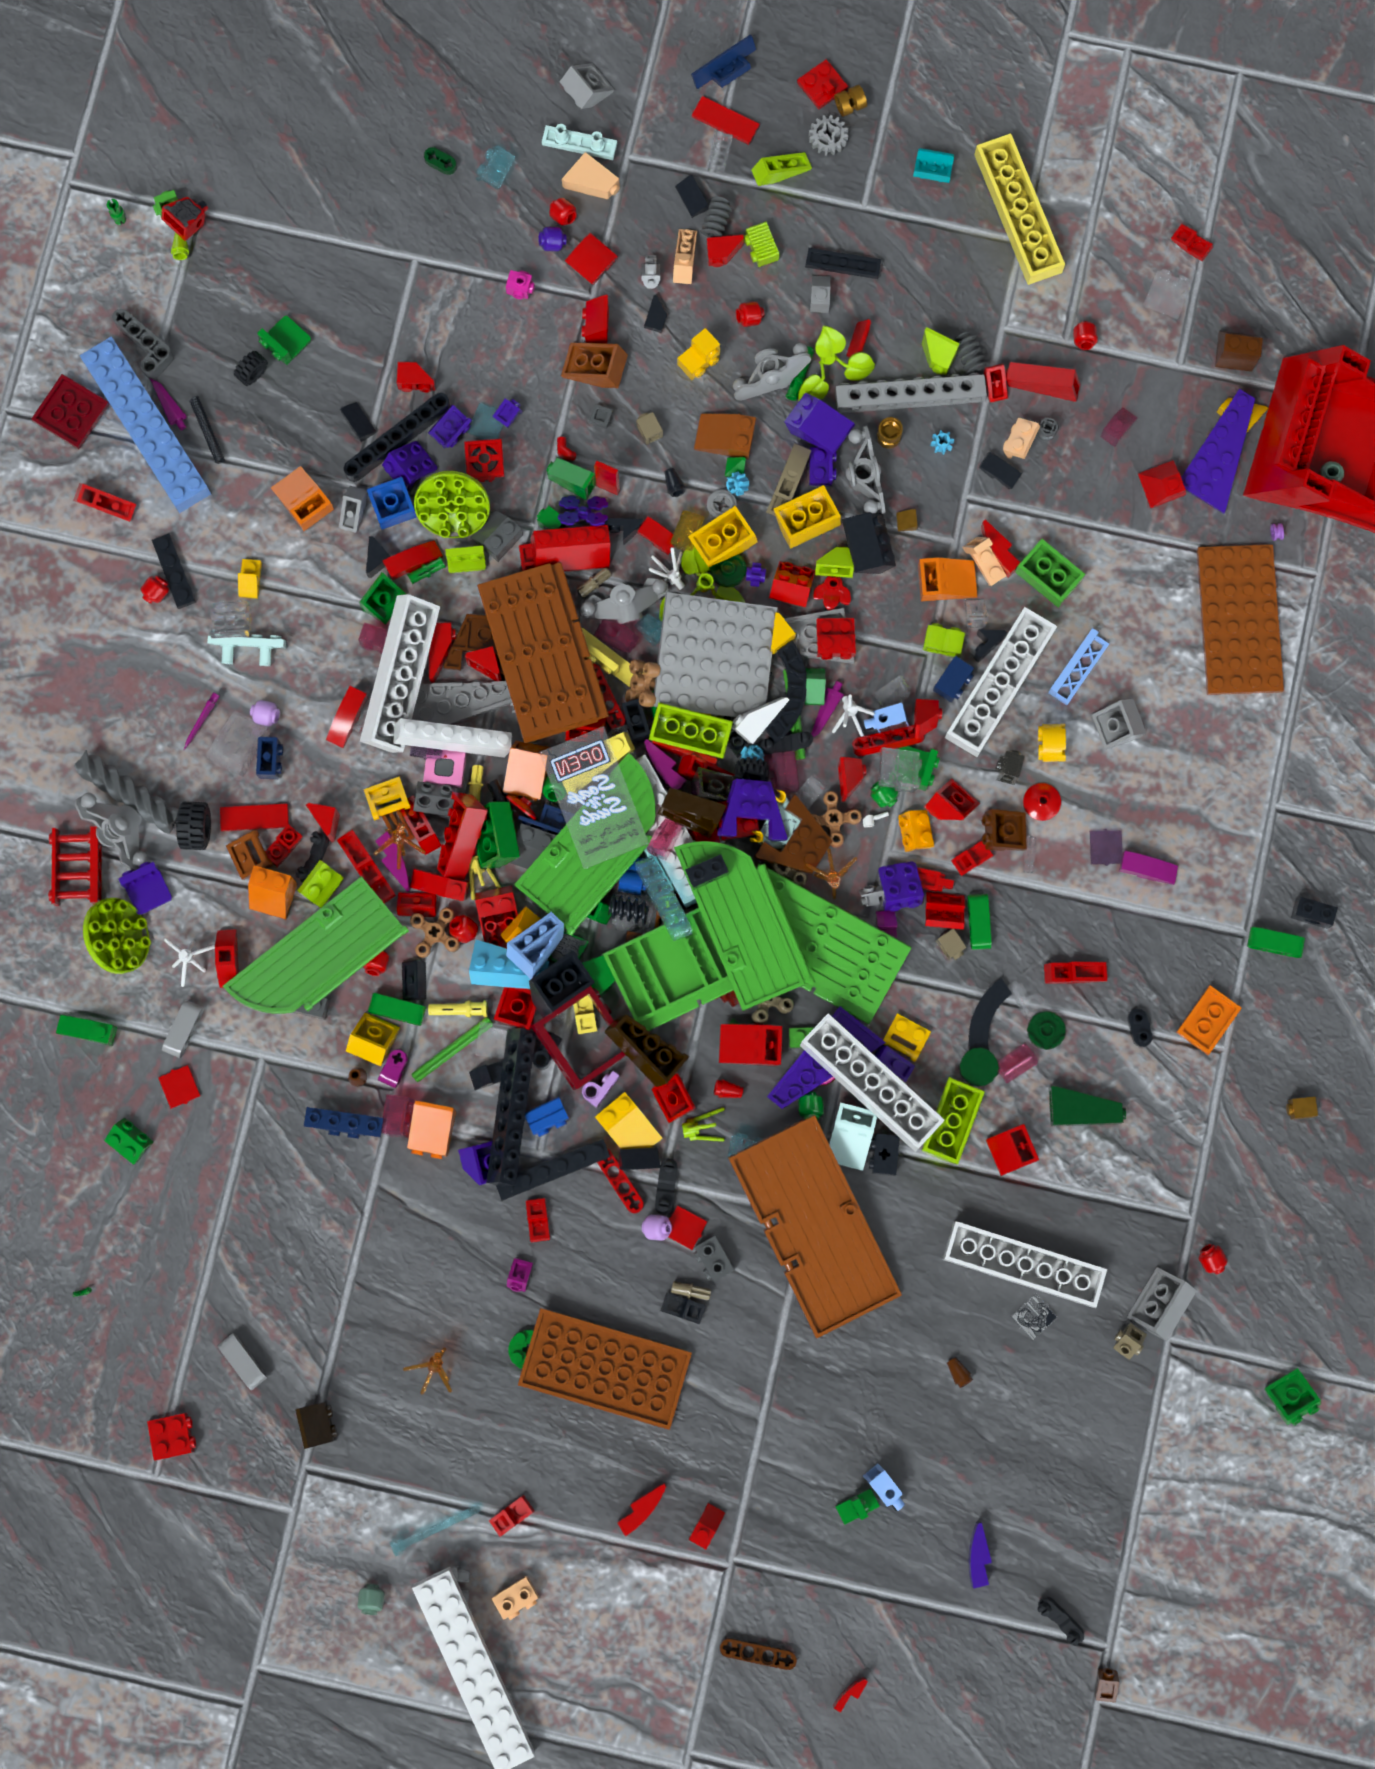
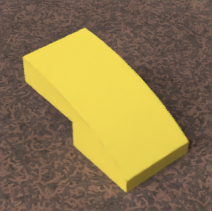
M587 995L573 1005L578 1034L597 1031L593 1002Z

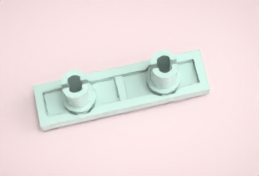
M558 124L556 127L546 125L542 145L581 154L586 152L590 156L613 160L617 140L603 138L602 134L598 131L589 135L566 130L564 124Z
M213 633V636H208L207 642L210 645H220L222 647V664H233V649L236 646L258 647L260 649V666L271 665V649L286 648V640L276 635H270V639L263 638V635L252 634L251 638H246L244 634L234 633L232 637H225V633Z

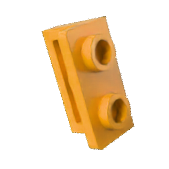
M927 810L907 811L898 816L905 852L934 847Z

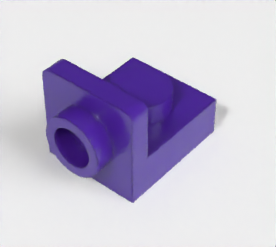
M505 398L492 417L509 428L519 413L522 414L523 411L519 408L521 405L513 399L509 401Z

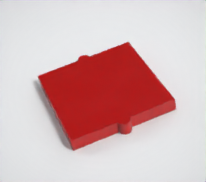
M188 1065L177 1070L172 1069L170 1073L158 1077L170 1109L182 1104L187 1105L189 1101L201 1096Z
M677 1205L671 1218H668L672 1225V1231L668 1238L693 1250L698 1239L702 1237L701 1233L707 1221Z

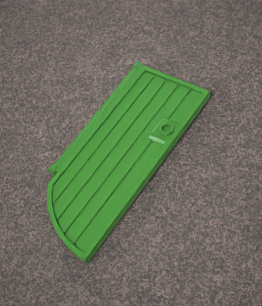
M629 753L608 776L609 781L601 786L605 787L613 783L616 787L608 791L599 790L598 795H591L589 798L592 799V797L597 796L601 798V795L605 794L604 799L597 800L602 806L594 809L590 803V806L587 807L588 799L585 805L578 810L514 884L515 887L547 914L552 912L564 923V928L567 929L566 932L571 936L648 845L655 840L652 836L646 835L655 825L656 804L653 789L645 771ZM618 797L621 800V803L613 809L621 808V806L627 807V810L623 812L611 813V816H607L606 819L600 818V820H596L595 823L591 822L588 826L580 825L581 816L590 819V817L583 813V810L589 813H597V810L609 809L616 803L605 804L603 801L607 798ZM630 818H634L631 820L634 821L635 824L632 823V825H624L627 824V820L630 821ZM621 825H622L623 827L625 826V828H622V829L618 830V829H619V828H618L619 826H620V827H621ZM610 828L608 830H605L606 834L605 836L602 835L603 838H601L600 835L604 833V829ZM582 838L585 840L588 838H592L590 842L589 840H587V843L585 842V844L580 845L581 842L579 841H583ZM599 846H602V847L609 846V847L603 848V849L600 848L599 851H597V852H596V850H595V848L597 849Z
M691 842L674 847L742 1011L805 984L812 985L815 983L765 864L760 865L759 869H756L749 855L737 848L717 842ZM721 854L729 875L693 890L685 870Z
M361 876L223 985V987L238 1002L257 1011L272 1014L293 1013L302 1005L305 1010L309 1011L315 1004L403 934L405 935L409 932L405 925H401Z

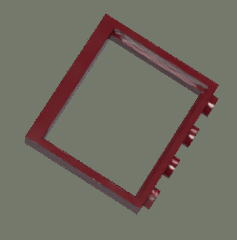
M591 986L544 1018L542 1017L531 1025V1028L573 1090L579 1089L626 1056L622 1051L579 1080L543 1026L587 995L609 1026L614 1021L610 1015L612 1012L607 1004L603 1005L599 999L601 995L598 990Z

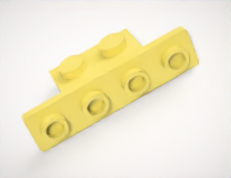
M582 628L590 653V657H587V659H591L593 663L597 662L601 665L600 668L607 674L611 673L630 687L633 675L629 670L630 663Z

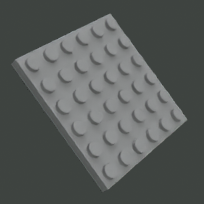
M666 592L657 661L660 665V674L655 678L654 694L656 703L653 707H657L659 702L698 713L737 717L740 714L743 715V713L766 704L772 658L771 644L775 612L777 613L778 607Z

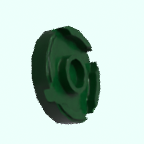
M738 554L710 566L709 572L714 582L719 586L726 588L735 587L745 579L747 566L743 557Z
M1039 1012L1028 1023V1038L1039 1049H1054L1065 1039V1023L1056 1013Z
M974 1048L966 1052L961 1058L959 1065L962 1078L968 1084L976 1087L986 1086L991 1083L997 1076L999 1069L998 1061L994 1054L983 1048Z

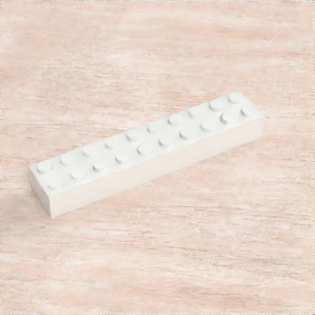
M451 1567L414 1583L412 1587L494 1769H511L533 1758L535 1754L533 1746Z

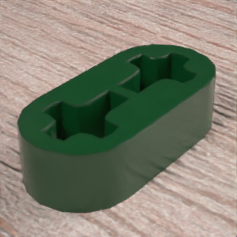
M434 147L425 150L424 160L428 166L446 175H451L456 171V161L452 156ZM433 154H435L436 159L432 158L430 160L429 155L432 156ZM450 162L452 167L448 166L445 168V164Z

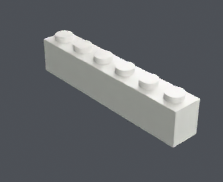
M400 718L394 725V744L504 758L511 748V732Z

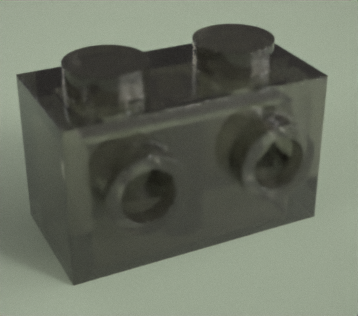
M1016 750L1006 751L1004 756L1000 755L995 768L998 771L996 780L1015 785L1020 776L1025 756Z

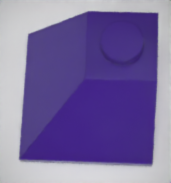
M492 1141L458 1150L463 1170L478 1185H483L487 1182Z

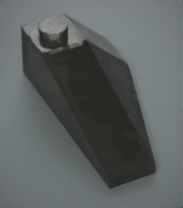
M698 767L690 783L691 794L711 801H727L733 780L744 778Z

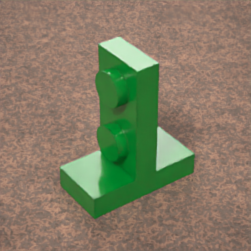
M871 1488L835 1507L844 1525L857 1518L860 1520L867 1518V1513L880 1506Z

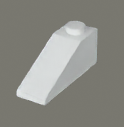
M780 697L743 713V715H738L733 721L732 729L748 743L753 744L789 699L787 697Z

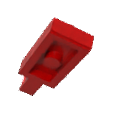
M917 868L922 889L942 892L943 888L953 889L954 880L945 879V874Z

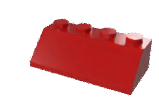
M608 525L533 531L531 535L534 567L549 563L550 565L562 563L564 572L610 567Z

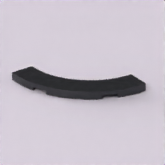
M793 640L777 650L787 675L786 697L789 701L765 729L775 744L783 739L795 725L806 698L805 667L802 656Z
M1002 978L985 992L974 1010L968 1034L969 1051L974 1048L989 1050L988 1035L993 1016L999 1006L1012 995V992Z

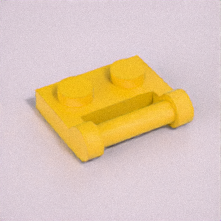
M400 777L363 789L374 821L397 810L411 808ZM401 798L402 800L381 809H376V806Z
M897 1013L883 1039L886 1042L884 1045L892 1047L916 1062L931 1031ZM894 1034L915 1045V1051L891 1039V1036Z

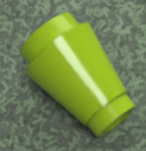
M175 232L171 254L176 260H185L189 255L187 240L184 241Z

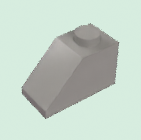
M812 276L810 312L829 313L830 276Z
M350 486L345 492L339 528L357 533L366 507L367 490Z

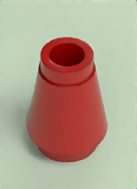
M724 1079L716 1080L714 1095H717L718 1098L742 1097L743 1087Z

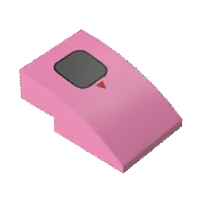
M427 748V750L432 752L427 751L431 754L426 755L423 782L463 788L467 753L449 750H439L437 752L438 750H436L434 756L433 748Z

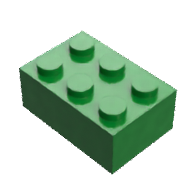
M489 802L484 805L488 810L487 818L483 823L481 836L476 844L480 869L501 868L520 857L510 802Z

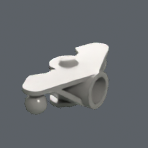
M797 343L793 347L795 356L792 357L778 356V350L765 349L757 353L754 357L757 367L748 383L743 378H738L733 382L734 398L742 401L777 389L786 388L811 361V356L807 353V346L804 343Z
M863 426V431L853 429L848 434L850 442L857 444L862 439L865 441L853 464L851 461H847L846 478L854 490L861 492L871 499L864 504L866 513H876L880 509L881 514H884L885 504L880 484L881 467L874 456L868 427ZM866 449L867 458H861ZM866 471L870 476L866 479H861L856 475V472Z
M647 578L643 587L634 590L629 585L619 584L612 589L608 599L602 600L592 595L581 604L580 613L585 618L617 620L618 625L642 619V612L668 592V584L663 579Z
M89 792L76 799L75 807L80 818L93 822L97 826V839L104 846L115 847L119 851L120 863L135 871L140 868L141 864L148 861L147 853L139 851L138 827L141 824V819L136 810L128 805L118 807L97 803L95 795Z

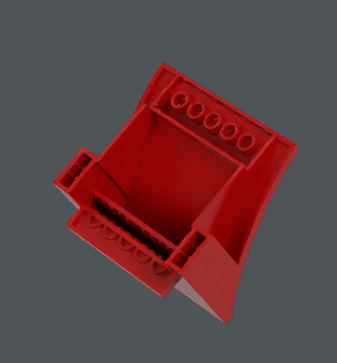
M1345 345L1283 358L1243 496L1311 512L1375 533V378L1367 376L1371 360ZM1330 461L1339 463L1344 470V477L1341 483L1334 479L1328 480L1319 475L1318 473L1322 465Z

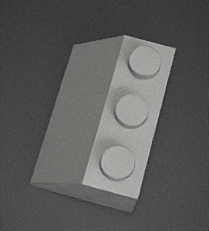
M1157 1267L1127 1318L1150 1333L1167 1341L1197 1290L1186 1281Z

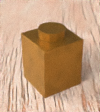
M1316 1097L1288 1100V1104H1286L1287 1115H1290L1291 1120L1318 1116Z

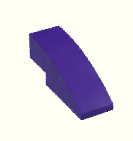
M980 1521L975 1524L969 1546V1576L973 1589L989 1585L984 1565L992 1563L983 1525Z

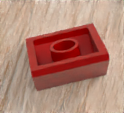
M493 646L466 653L465 659L468 666L494 681H502Z
M312 803L306 804L308 810L333 843L336 839L340 818L337 809Z
M504 987L494 1020L515 1028L530 1030L537 1010L532 1002L530 990Z
M678 1073L667 1084L659 1087L655 1086L651 1089L668 1123L696 1110Z

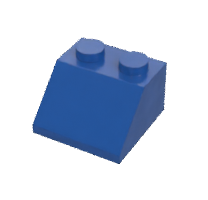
M402 477L367 489L382 530L417 517Z

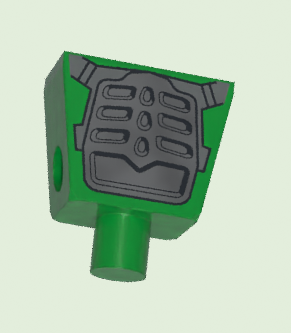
M564 932L562 940L552 952L548 961L555 963L571 951H574L580 960L588 948L589 941Z

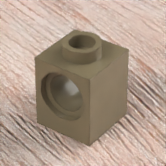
M653 412L649 414L644 413L638 417L636 426L646 445L663 437V430Z
M954 929L936 940V943L948 960L952 958L957 960L964 955L963 951L967 948Z

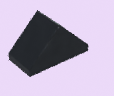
M369 536L366 564L368 578H372L385 567L383 560L390 557L373 536Z

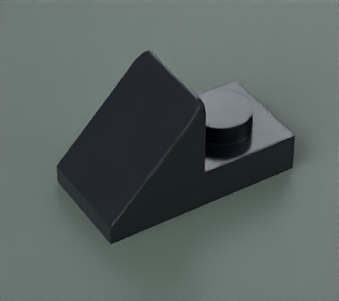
M608 518L605 521V525H608L610 533L623 531V545L638 533L639 528L643 524V519Z
M979 629L977 635L983 642L975 649L974 659L979 663L1006 638L1008 633L1005 630Z
M503 1061L490 1065L485 1064L469 1072L475 1091L500 1083Z

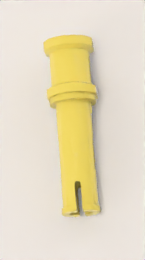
M467 1000L465 1003L429 1004L428 1013L429 1015H465L468 1018H471V1016L487 1017L488 1002L487 1000L483 1002Z

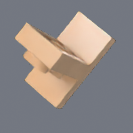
M976 537L962 548L965 553L971 554L988 585L992 586L1007 575L990 548L993 545L990 538Z

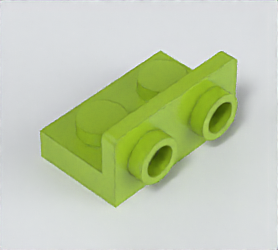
M483 546L445 549L449 573L486 570Z
M319 860L297 891L309 901L322 908L336 888L339 887L344 877Z

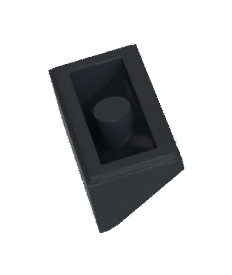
M692 174L675 186L691 218L708 210V203Z
M357 402L340 408L342 415L360 442L377 433Z
M425 961L402 962V994L404 1001L425 1000L427 998Z
M657 1147L619 1149V1169L660 1168Z

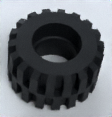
M183 801L178 809L176 821L178 845L180 849L205 850L209 844L211 834L210 808L206 802Z

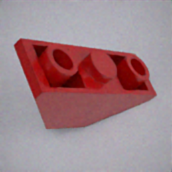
M237 929L218 930L216 934L215 966L220 988H224L223 985L239 973Z

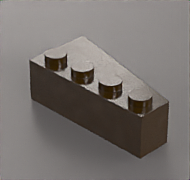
M626 1014L616 1018L604 1031L656 1087L667 1084L690 1057L676 1050V1047L661 1040V1037L655 1033L652 1034L646 1030V1027Z

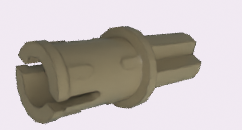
M607 568L602 569L595 576H590L589 580L577 588V591L585 598L596 588L599 589V585L612 576L611 572Z
M674 1281L671 1293L688 1296V1298L695 1297L709 1300L711 1296L710 1289L694 1286V1283L685 1284Z

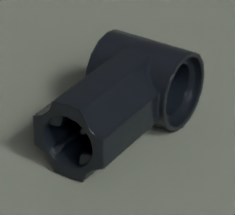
M548 1031L557 1047H559L563 1039ZM541 1043L537 1052L533 1055L532 1062L538 1070H545L550 1066L552 1058ZM539 1056H545L547 1058V1061L544 1065H538L536 1063V1060Z

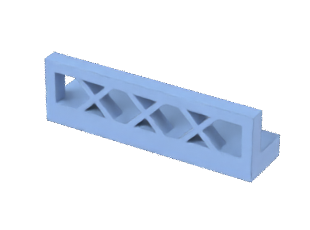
M1093 628L1048 692L1065 705H1068L1109 645V643L1097 636L1099 632ZM1094 640L1103 646L1098 652H1092L1090 645ZM1090 656L1091 665L1081 667L1080 659ZM1079 671L1080 681L1071 683L1070 674ZM1069 686L1070 695L1067 699L1058 694L1060 688Z

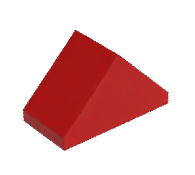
M1004 364L986 367L983 374L985 376L986 393L989 402L1008 399Z

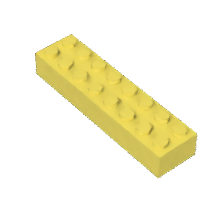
M1008 134L977 145L974 154L1027 284L1030 285L1061 274L1065 266L1064 260L1012 135Z

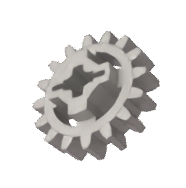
M823 115L822 120L817 118L816 124H811L812 130H809V136H811L809 137V143H813V149L818 148V153L825 151V156H827L828 152L834 155L835 150L841 152L842 147L846 146L848 128H844L845 122L839 123V117L834 120L832 115L829 116V119H826L825 115Z

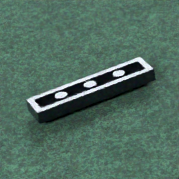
M808 247L805 268L878 279L881 259Z
M170 534L152 539L177 608L181 609L196 603Z

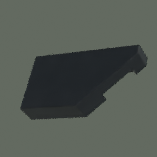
M654 295L644 328L662 333L667 313L657 295Z

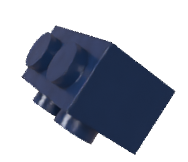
M955 656L935 684L933 691L951 703L954 699L958 700L964 692L962 690L964 684H969L974 677L972 674L974 667Z
M258 737L256 775L259 779L279 780V774H282L280 755H283V744H281L277 737Z

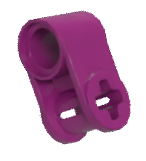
M401 1050L392 1051L380 1072L378 1081L396 1088L408 1062L407 1054ZM399 1054H401V1058H403V1061L395 1064L396 1060L394 1059V1056H399Z

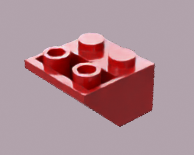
M779 561L769 598L806 608L815 570L806 566L800 567L790 562Z
M1024 1124L986 1139L1000 1176L1039 1161Z

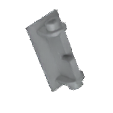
M871 885L864 887L863 890H859L861 897H864L861 898L862 906L866 905L868 907L880 904L879 897L881 896L884 901L882 886L874 887Z

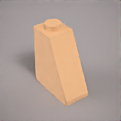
M586 152L562 178V186L565 189L604 199H609L612 195H616L620 189L619 178Z

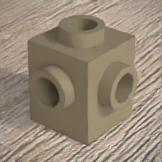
M1130 1323L1124 1331L1120 1330L1115 1336L1116 1343L1113 1349L1130 1360L1134 1354L1139 1355L1144 1347L1142 1344L1147 1334Z

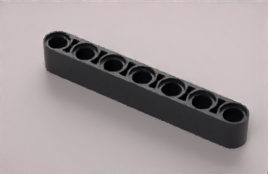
M445 393L435 394L348 460L343 467L347 479L351 482L359 481L383 463L389 452L405 446L438 421L450 407L448 396ZM440 401L446 402L444 406H437V403ZM425 412L431 413L427 418L422 417ZM411 423L416 424V427L413 429L407 428ZM399 434L402 436L399 440H393L395 435ZM381 446L387 447L385 451H378V448ZM366 457L372 458L369 463L363 462ZM352 468L357 469V472L354 474L348 473Z

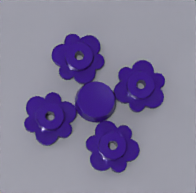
M575 496L562 497L559 501V506L568 510L575 509V512L570 513L566 511L564 514L558 515V519L562 524L574 525L579 519H586L591 525L600 526L608 520V516L602 515L601 512L591 513V509L601 510L608 507V502L605 498L592 497L587 500L588 507H579L580 500L576 499Z

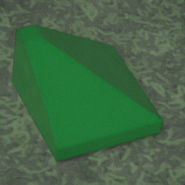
M746 457L727 458L725 477H731L732 473L735 472L744 474Z

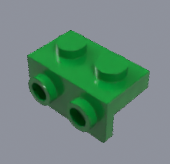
M126 1118L115 1123L104 1140L133 1165L139 1161L145 1150L153 1143L147 1134L141 1132Z

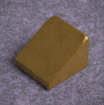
M916 509L896 513L898 532L917 530Z

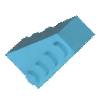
M475 940L469 967L471 984L530 989L529 980L531 979L507 957L506 948ZM549 961L545 962L538 974L549 967Z

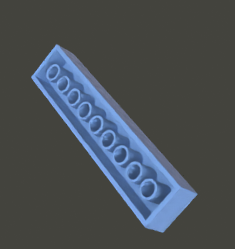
M112 336L79 355L179 514L211 495L207 485Z

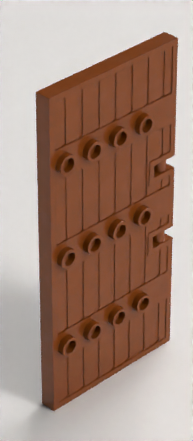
M814 1114L728 1157L759 1223H764L766 1227L763 1231L781 1266L784 1265L786 1268L784 1274L816 1339L902 1296ZM774 1217L777 1220V1223L773 1224L771 1221V1219ZM796 1259L798 1265L793 1266L791 1261Z

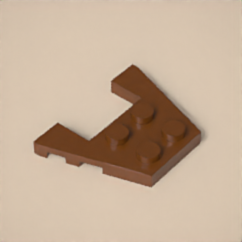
M466 614L457 638L449 652V656L445 661L444 669L461 671L463 651L472 652L493 646L495 654H498L487 616ZM502 666L500 670V675H504Z
M794 794L784 810L799 819L800 823L781 852L763 842L754 857L812 874L833 841L801 800Z

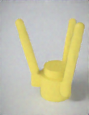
M478 856L472 857L469 869L472 900L475 899L473 872L478 874L481 886L485 885L482 876L485 869H480ZM487 868L486 870L495 886L501 888L492 870Z

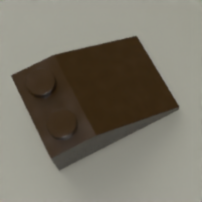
M323 1402L295 1409L304 1449L336 1441L335 1437L338 1434L335 1424L332 1425L330 1418L333 1417L331 1405Z

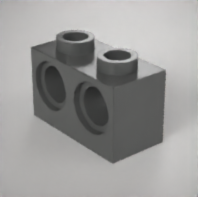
M418 781L413 811L448 816L449 808H453L454 799H451L452 792H455L456 787Z

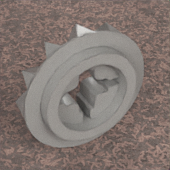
M726 490L713 492L707 500V509L710 515L715 518L732 507H737L735 497ZM723 499H725L724 502L725 506L727 507H723L722 510L719 511V506L717 505V503H721Z

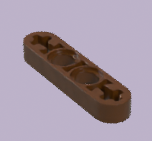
M733 1638L723 1639L720 1643V1652L727 1658L784 1670L793 1669L797 1663L795 1654L789 1650ZM731 1642L732 1647L738 1648L737 1644H742L739 1649L740 1656L736 1655L737 1651L730 1650V1653H726L723 1645ZM746 1646L754 1649V1654L750 1658L745 1657L742 1653ZM766 1650H770L774 1654V1658L770 1662H766L762 1658V1654ZM777 1652H781L779 1656L782 1658L790 1655L793 1663L790 1662L786 1666L784 1661L779 1660V1664H775Z

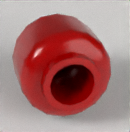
M558 198L550 204V217L560 225L571 224L576 219V207L567 199Z
M756 301L741 303L736 309L737 322L743 327L757 326L761 323L762 318H764V309Z
M1082 321L1077 324L1073 329L1074 344L1082 350L1091 349L1098 342L1097 327L1088 321Z
M158 575L155 577L149 576L140 588L143 594L142 598L150 604L152 602H162L169 592L168 582Z
M459 915L451 920L449 932L459 942L468 943L475 939L478 926L468 916Z
M383 950L364 965L363 968L367 974L379 976L385 973L390 957Z
M1209 1244L1200 1250L1198 1259L1207 1273L1220 1274L1225 1270L1228 1259L1220 1246Z

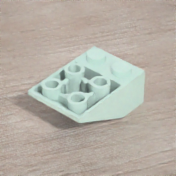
M840 1102L829 1143L839 1165L863 1171L877 1116L870 1110Z

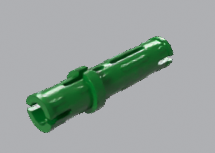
M807 346V353L810 354L812 359L815 350ZM810 362L790 383L785 396L787 399L797 401Z

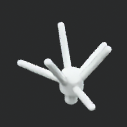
M671 547L673 563L671 571L654 555L651 556L667 574L653 568H649L650 572L664 577L665 579L663 580L670 582L672 585L675 584L679 590L685 586L679 573L683 552L679 553L676 563L675 551Z
M851 694L844 696L842 701L845 712L836 723L832 733L837 731L842 722L843 727H846L848 716H852L860 737H862L864 734L855 714L861 711L874 716L875 713L873 710L857 706L855 701L852 700Z
M167 938L164 939L169 946L179 953V959L172 967L175 968L183 962L182 987L185 986L187 963L191 962L198 969L206 972V969L196 962L193 957L194 955L215 949V945L191 952L195 940L190 943L187 949L181 950Z

